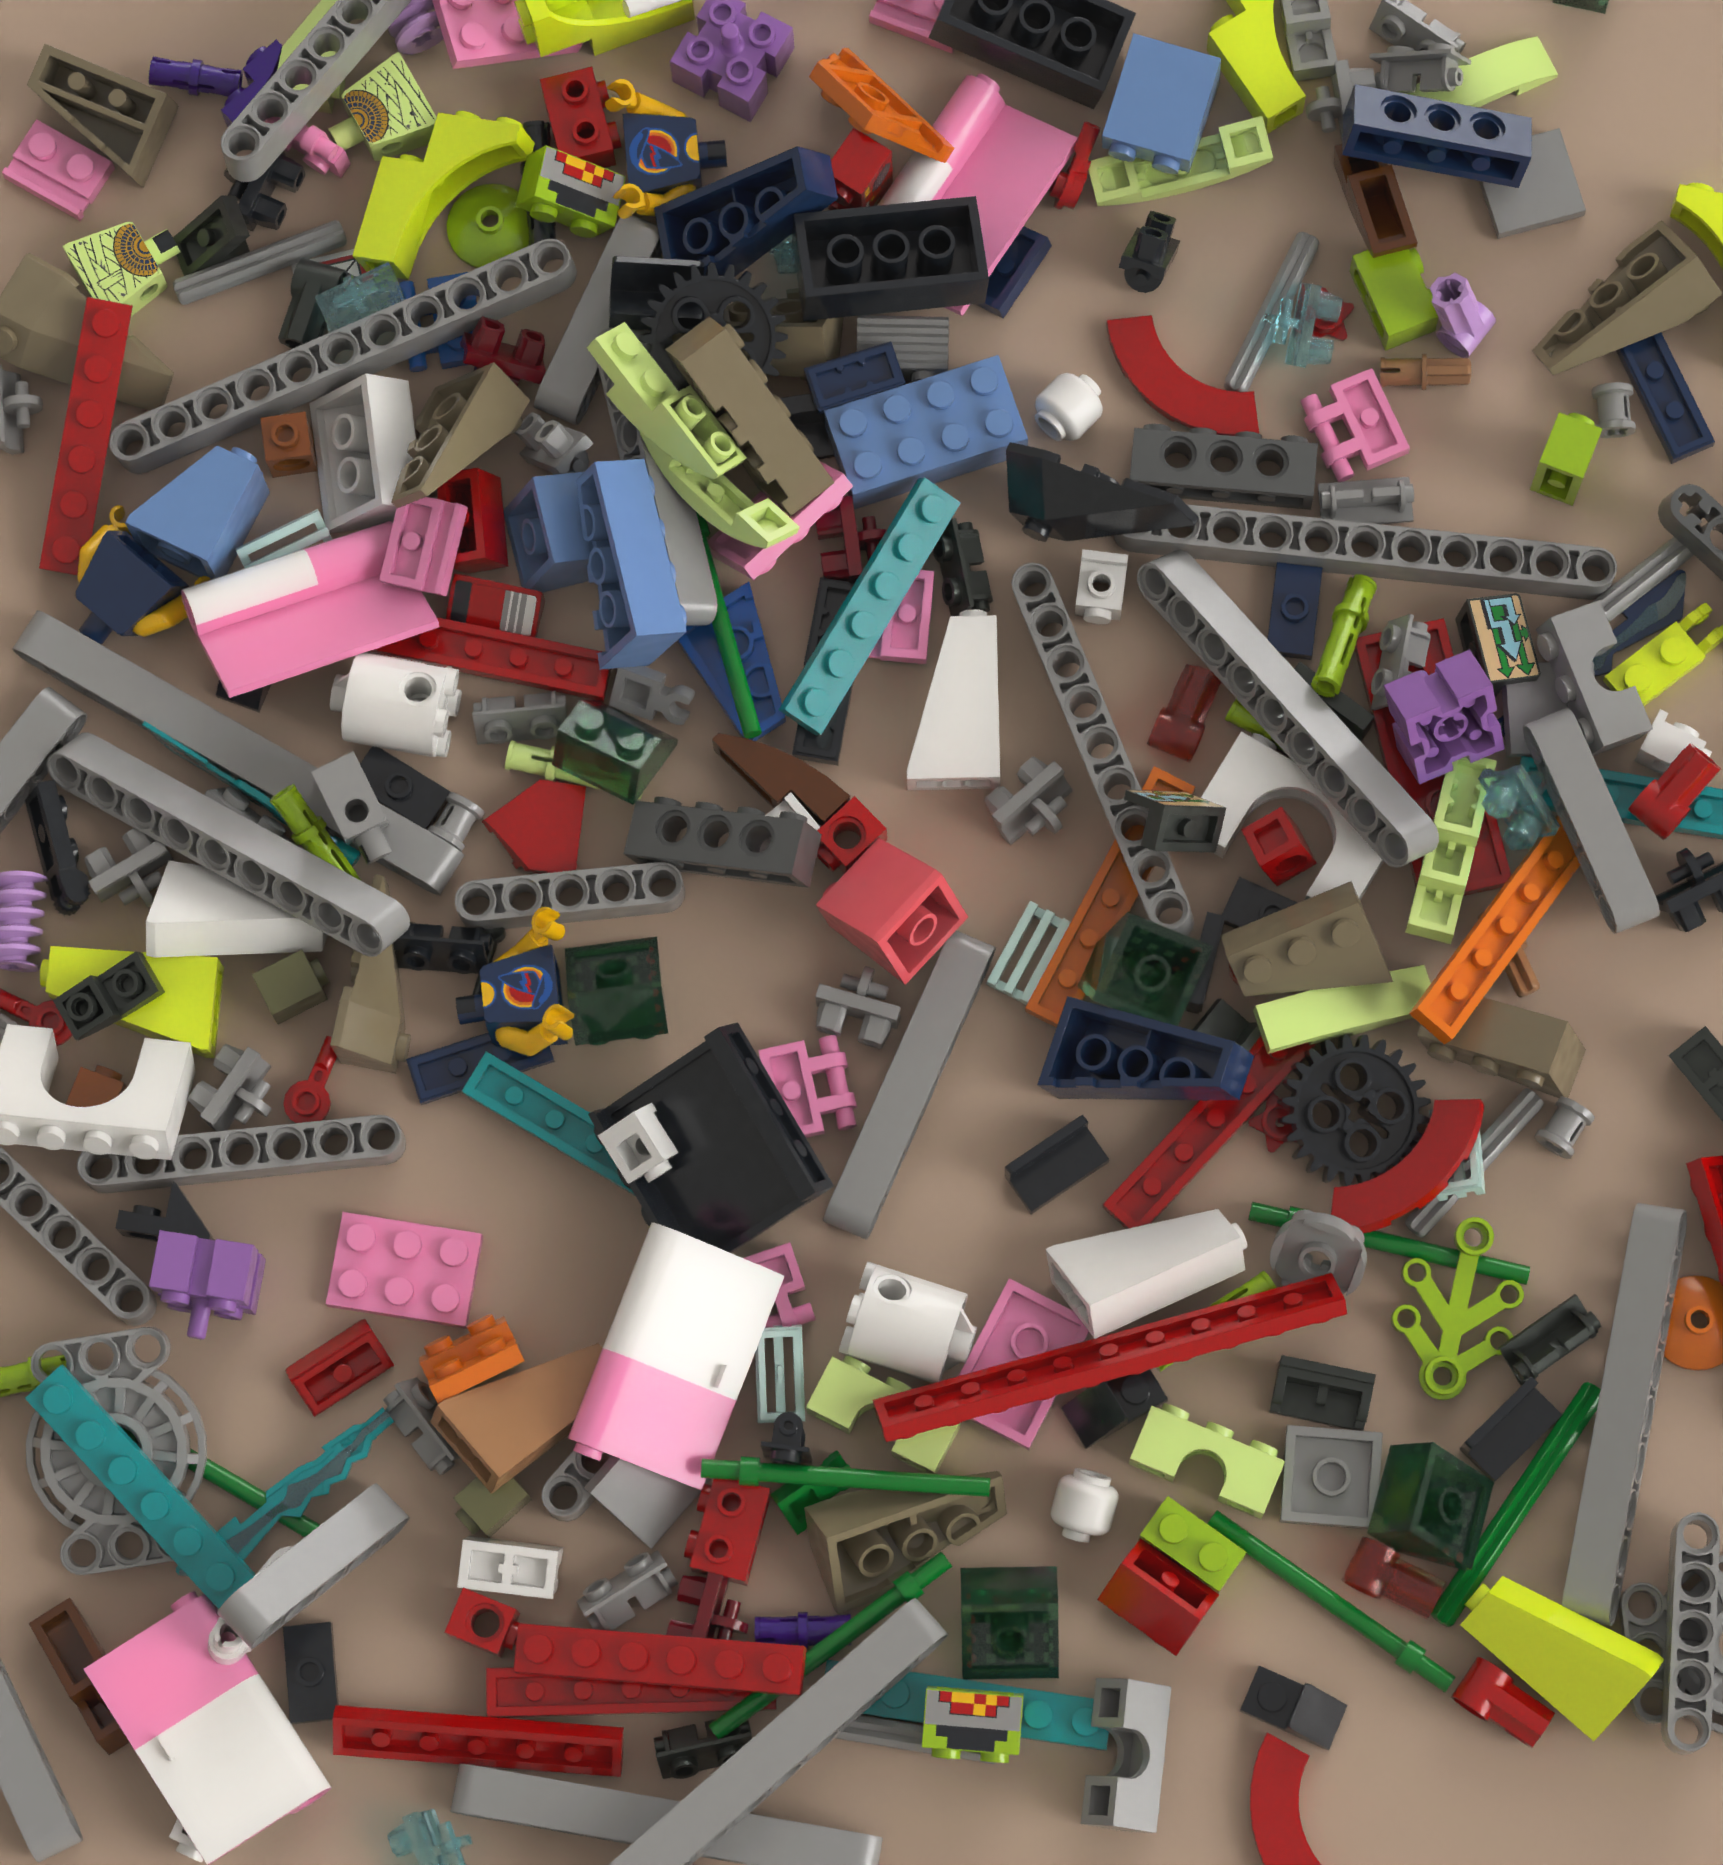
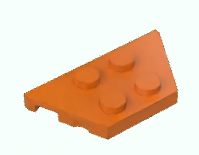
M844 47L839 55L833 53L827 59L818 61L809 75V78L822 89L821 96L830 104L842 108L849 115L848 122L859 131L866 134L874 133L943 163L947 162L955 149L849 48Z

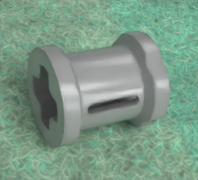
M1612 382L1593 387L1592 397L1597 400L1599 424L1596 426L1602 428L1600 438H1620L1635 433L1636 425L1635 422L1631 421L1629 397L1633 395V386L1631 384Z
M449 792L446 797L447 806L435 826H429L427 831L442 838L462 852L465 847L463 843L465 837L476 819L482 820L485 812L467 798L457 793Z
M1560 1096L1555 1104L1557 1110L1545 1129H1539L1536 1132L1535 1139L1554 1154L1571 1159L1574 1154L1573 1145L1585 1126L1592 1124L1595 1116L1576 1101Z

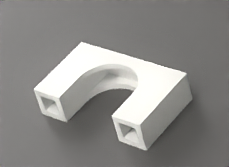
M1241 731L1201 796L1203 799L1226 807L1217 850L1214 854L1223 859L1249 815L1262 804L1280 798L1297 799L1310 804L1323 815L1330 827L1333 839L1332 852L1307 892L1305 900L1352 881L1361 900L1384 861L1293 760L1275 751L1277 746L1268 738L1257 733L1249 736Z
M7 1024L0 1045V1144L37 1146L49 1150L86 1151L96 1155L134 1156L144 1160L153 1158L172 1159L188 1096L190 1095L196 1073L191 1042L144 1038L135 1073L128 1087L119 1096L106 1103L91 1107H75L63 1104L48 1094L59 1060L53 1029Z

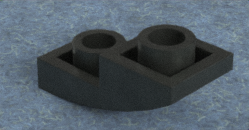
M136 951L98 977L90 975L55 998L53 1002L74 1039L79 1041L135 1012L165 993L144 954Z

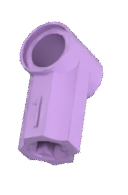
M1457 273L1446 277H1438L1429 288L1433 296L1431 302L1442 324L1436 332V336L1452 353L1462 358H1468L1494 326L1496 318L1487 307L1476 300L1467 278Z

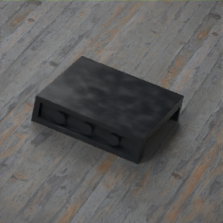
M738 1022L716 1028L704 1036L705 1042L608 1107L592 1111L588 1114L594 1124L595 1136L600 1144L604 1146L598 1137L599 1134L632 1112L652 1103L657 1110L654 1112L655 1116L679 1153L668 1159L672 1169L650 1183L642 1176L628 1184L617 1167L621 1181L635 1194L642 1206L641 1213L643 1219L649 1227L651 1223L660 1224L729 1253L734 1252L834 1187Z

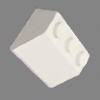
M364 374L309 403L323 518L329 533L366 529L387 521H392L393 523L397 508L391 501L399 475L406 464L413 460L407 453L409 443L416 439L409 381Z

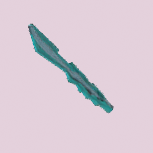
M146 721L142 723L141 726L171 752L238 790L251 802L262 807L277 820L288 826L276 808L270 803L271 798L244 781L235 780L208 763L207 759ZM330 835L351 866L354 867L361 856V852L347 845L342 839Z
M382 1407L365 1423L353 1425L321 1448L325 1452L316 1460L299 1466L267 1490L266 1503L242 1524H240L235 1516L217 1531L218 1534L244 1561L282 1516L301 1518L312 1498L328 1495L331 1485L346 1480L353 1463L367 1458L373 1440L395 1421ZM177 1565V1574L180 1576H187V1574Z

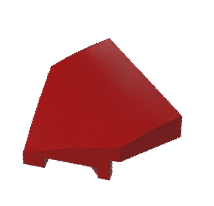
M540 779L484 819L482 823L490 833L493 832L512 857V864L516 869L522 866L526 872L537 874L576 870L586 786Z

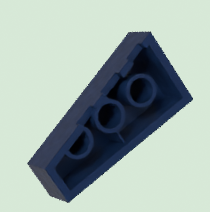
M796 146L655 207L654 212L663 259L702 261L704 263V275H706L709 262L715 263L718 275H722L726 266L732 264L734 265L735 278L792 234L794 214L823 211L838 199L830 155Z
M1067 996L1037 1085L1058 1099L1240 1100L1254 1055L1235 1041Z

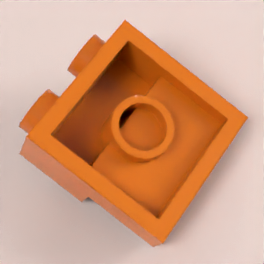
M492 1314L486 1315L467 1326L468 1334L453 1341L449 1335H446L424 1347L426 1354L419 1357V1363L437 1404L524 1362L522 1352L504 1316L495 1320Z

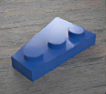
M747 582L726 595L724 600L762 731L759 736L749 739L757 741L784 724L786 717L785 714L779 711L782 702L750 582ZM712 623L706 626H686L687 632L677 640L678 644L739 735L744 738Z

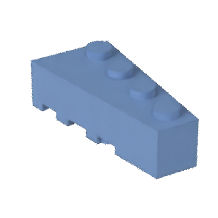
M645 459L597 461L576 480L583 539L585 541H592L593 545L589 555V565H587L589 583L598 585L599 610L592 611L594 629L603 630L606 651L597 653L599 670L649 666L687 632L686 612L679 602L675 586V567L669 561L664 541L665 526L658 517L654 500V481L648 475Z

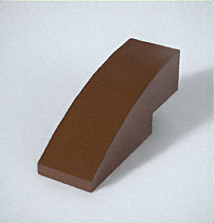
M1342 144L1335 145L1333 164L1357 228L1372 257L1375 258L1417 247L1418 242L1392 164L1388 165L1387 163L1342 155Z
M718 733L712 739L714 751L773 808L784 801V797L791 792L817 824L822 827L850 801V795L830 778L806 762L784 751L754 740Z
M69 1597L30 1622L29 1625L67 1694L77 1705L96 1742L110 1755L128 1744L129 1741L84 1671V1668L105 1656L106 1653L77 1606Z

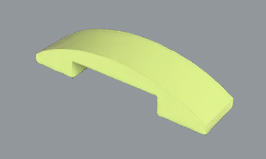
M1536 36L1508 43L1469 58L1471 65L1458 66L1463 72V83L1461 86H1456L1453 91L1422 92L1419 90L1420 83L1416 84L1415 93L1405 94L1481 107L1514 91L1518 96L1557 78L1558 73L1540 39Z
M1263 116L1218 127L1219 134L1201 138L1189 173L1181 170L1178 171V174L1164 173L1153 168V162L1136 157L1133 162L1122 161L1110 155L1090 160L1091 164L1088 171L1097 206L1138 203L1194 191L1235 178L1274 161Z
M640 432L653 460L671 486L700 516L720 531L743 543L765 549L798 533L800 526L769 498L756 504L753 503L723 474L713 480L691 470L662 451Z

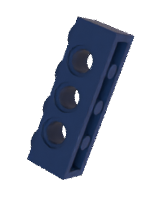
M1355 84L1343 114L1342 155L1519 188L1532 158V118Z

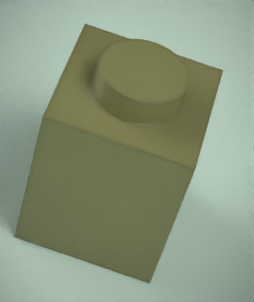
M302 949L252 974L277 1024L328 1000L322 986L330 982L318 958L309 962Z
M476 1477L454 1497L455 1501L462 1507L455 1515L473 1535L481 1529L490 1538L532 1499L514 1478L491 1494Z

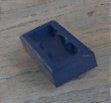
M891 341L804 368V375L818 415L823 414L824 410L906 384Z
M1280 562L1276 564L1267 639L1283 657L1312 659L1323 570L1321 567Z

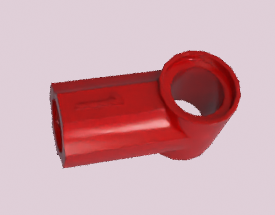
M1689 743L1669 765V768L1658 780L1654 779L1639 794L1628 808V811L1664 841L1691 810L1689 806L1719 773L1721 768L1702 750Z
M1477 1657L1451 1698L1476 1717L1484 1721L1491 1720L1508 1734L1528 1747L1533 1748L1550 1724L1555 1712L1513 1684L1514 1680L1503 1670L1484 1658Z

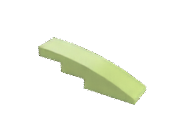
M1464 757L1452 762L1453 771L1445 774L1433 819L1439 833V843L1435 850L1424 855L1405 933L1451 944L1497 763L1496 760L1482 758L1470 763L1468 758Z
M1425 965L1390 971L1393 982L1309 990L1256 1005L1253 1013L1267 1054L1307 1042L1309 1045L1345 1034L1353 1036L1413 1018L1409 1014L1431 984Z

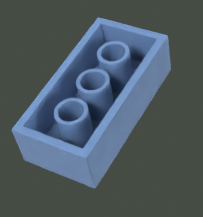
M999 355L824 410L825 428L839 470L844 473L853 485L847 493L848 496L852 495L854 509L910 492L918 478L925 477L935 484L1006 461V449L1009 442L1025 446L1028 444V437Z

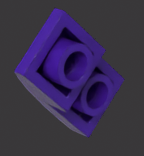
M277 39L268 47L262 46L258 48L248 58L243 71L249 86L235 90L225 101V107L221 109L227 127L232 124L277 71L282 45Z

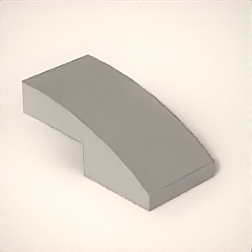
M1280 0L1288 57L1294 79L1296 81L1330 77L1335 74L1334 61L1338 60L1331 33V15L1327 0Z

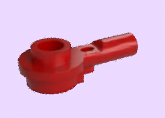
M1084 122L1074 145L1075 155L1066 172L1061 171L1050 187L1049 196L1055 198V208L1061 210L1065 206L1073 210L1079 200L1087 179V171L1091 164V161L1088 159L1101 130L1095 124Z
M0 988V1009L29 1022V1026L52 1028L56 1046L64 1044L72 1037V1033L53 1000L44 1001L36 1006Z
M326 1036L308 1080L296 1082L290 1086L285 1094L283 1102L285 1113L294 1123L322 1121L329 1113L331 1101L324 1087L337 1059L335 1052L330 1046L331 1036Z

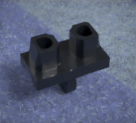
M285 151L278 156L267 171L257 180L241 182L234 179L229 174L227 168L224 172V176L233 183L228 196H236L237 201H240L239 207L248 230L253 232L256 225L278 230L286 216L287 207L285 203L271 197L276 185L296 193L305 178L303 166L287 157Z
M1150 211L1145 226L1137 227L1122 254L1119 268L1125 269L1124 276L1126 282L1132 289L1147 293L1154 291L1160 286L1177 254L1180 240L1171 238L1176 218Z
M1685 848L1676 853L1679 866L1667 872V877L1671 884H1675L1685 878L1686 881L1656 895L1659 910L1669 913L1680 931L1689 932L1706 922L1698 900L1711 894L1717 910L1723 913V862L1702 872L1703 869L1714 864L1711 854L1706 852L1695 858L1691 851Z

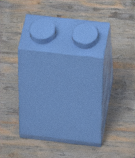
M1133 33L1103 130L1102 148L1108 149L1110 156L1122 161L1133 162L1136 157L1153 162L1152 167L1164 173L1178 174L1179 170L1189 173L1220 84L1221 58Z
M220 446L214 447L129 514L125 524L133 539L142 544L155 557L197 577L208 576L212 580L227 575L237 556L235 548L243 545L270 494L263 477V472L260 470L259 465L256 464V457L238 447H233L231 451Z
M584 472L532 477L504 509V518L523 588L543 593L589 581L587 565H589V555L593 545L592 541H585L583 539L576 480Z

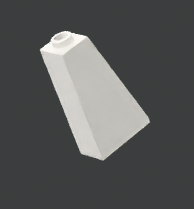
M973 609L962 611L959 613V616H950L907 768V790L996 789L1000 787L997 615L987 616L986 611Z
M168 860L146 919V956L156 958L293 953L301 949L304 952L323 951L328 935L202 865Z
M1219 1209L1056 1244L1046 1248L1051 1283L1094 1339L1245 1271L1243 1250L1247 1248V1242L1237 1223L1230 1224Z

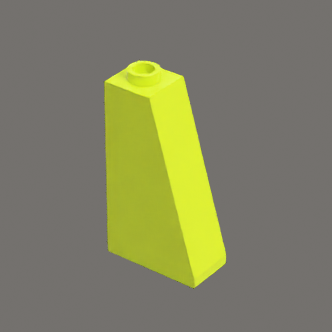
M50 946L49 959H43L41 963L40 985L41 987H46L45 992L54 1000L90 975L98 977L134 952ZM141 952L144 954L165 993L113 1024L154 1039L191 1042L192 1053L205 1058H215L224 966L219 958L204 956L155 958L146 956V952Z
M1501 1576L1491 1589L1483 1583L1464 1604L1471 1612L1460 1625L1593 1742L1647 1684L1665 1660L1658 1653L1504 1576Z

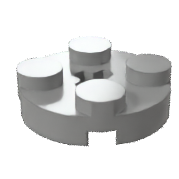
M1306 1209L1299 1210L1294 1213L1291 1220L1284 1223L1278 1230L1270 1252V1264L1272 1270L1274 1271L1275 1268L1277 1274L1282 1278V1286L1332 1273L1342 1294L1346 1293V1296H1348L1357 1289L1363 1278L1367 1264V1252L1364 1246L1365 1237L1358 1227L1350 1225L1339 1217ZM1308 1252H1323L1329 1257L1330 1261L1323 1260L1321 1265H1317L1312 1262L1313 1256Z

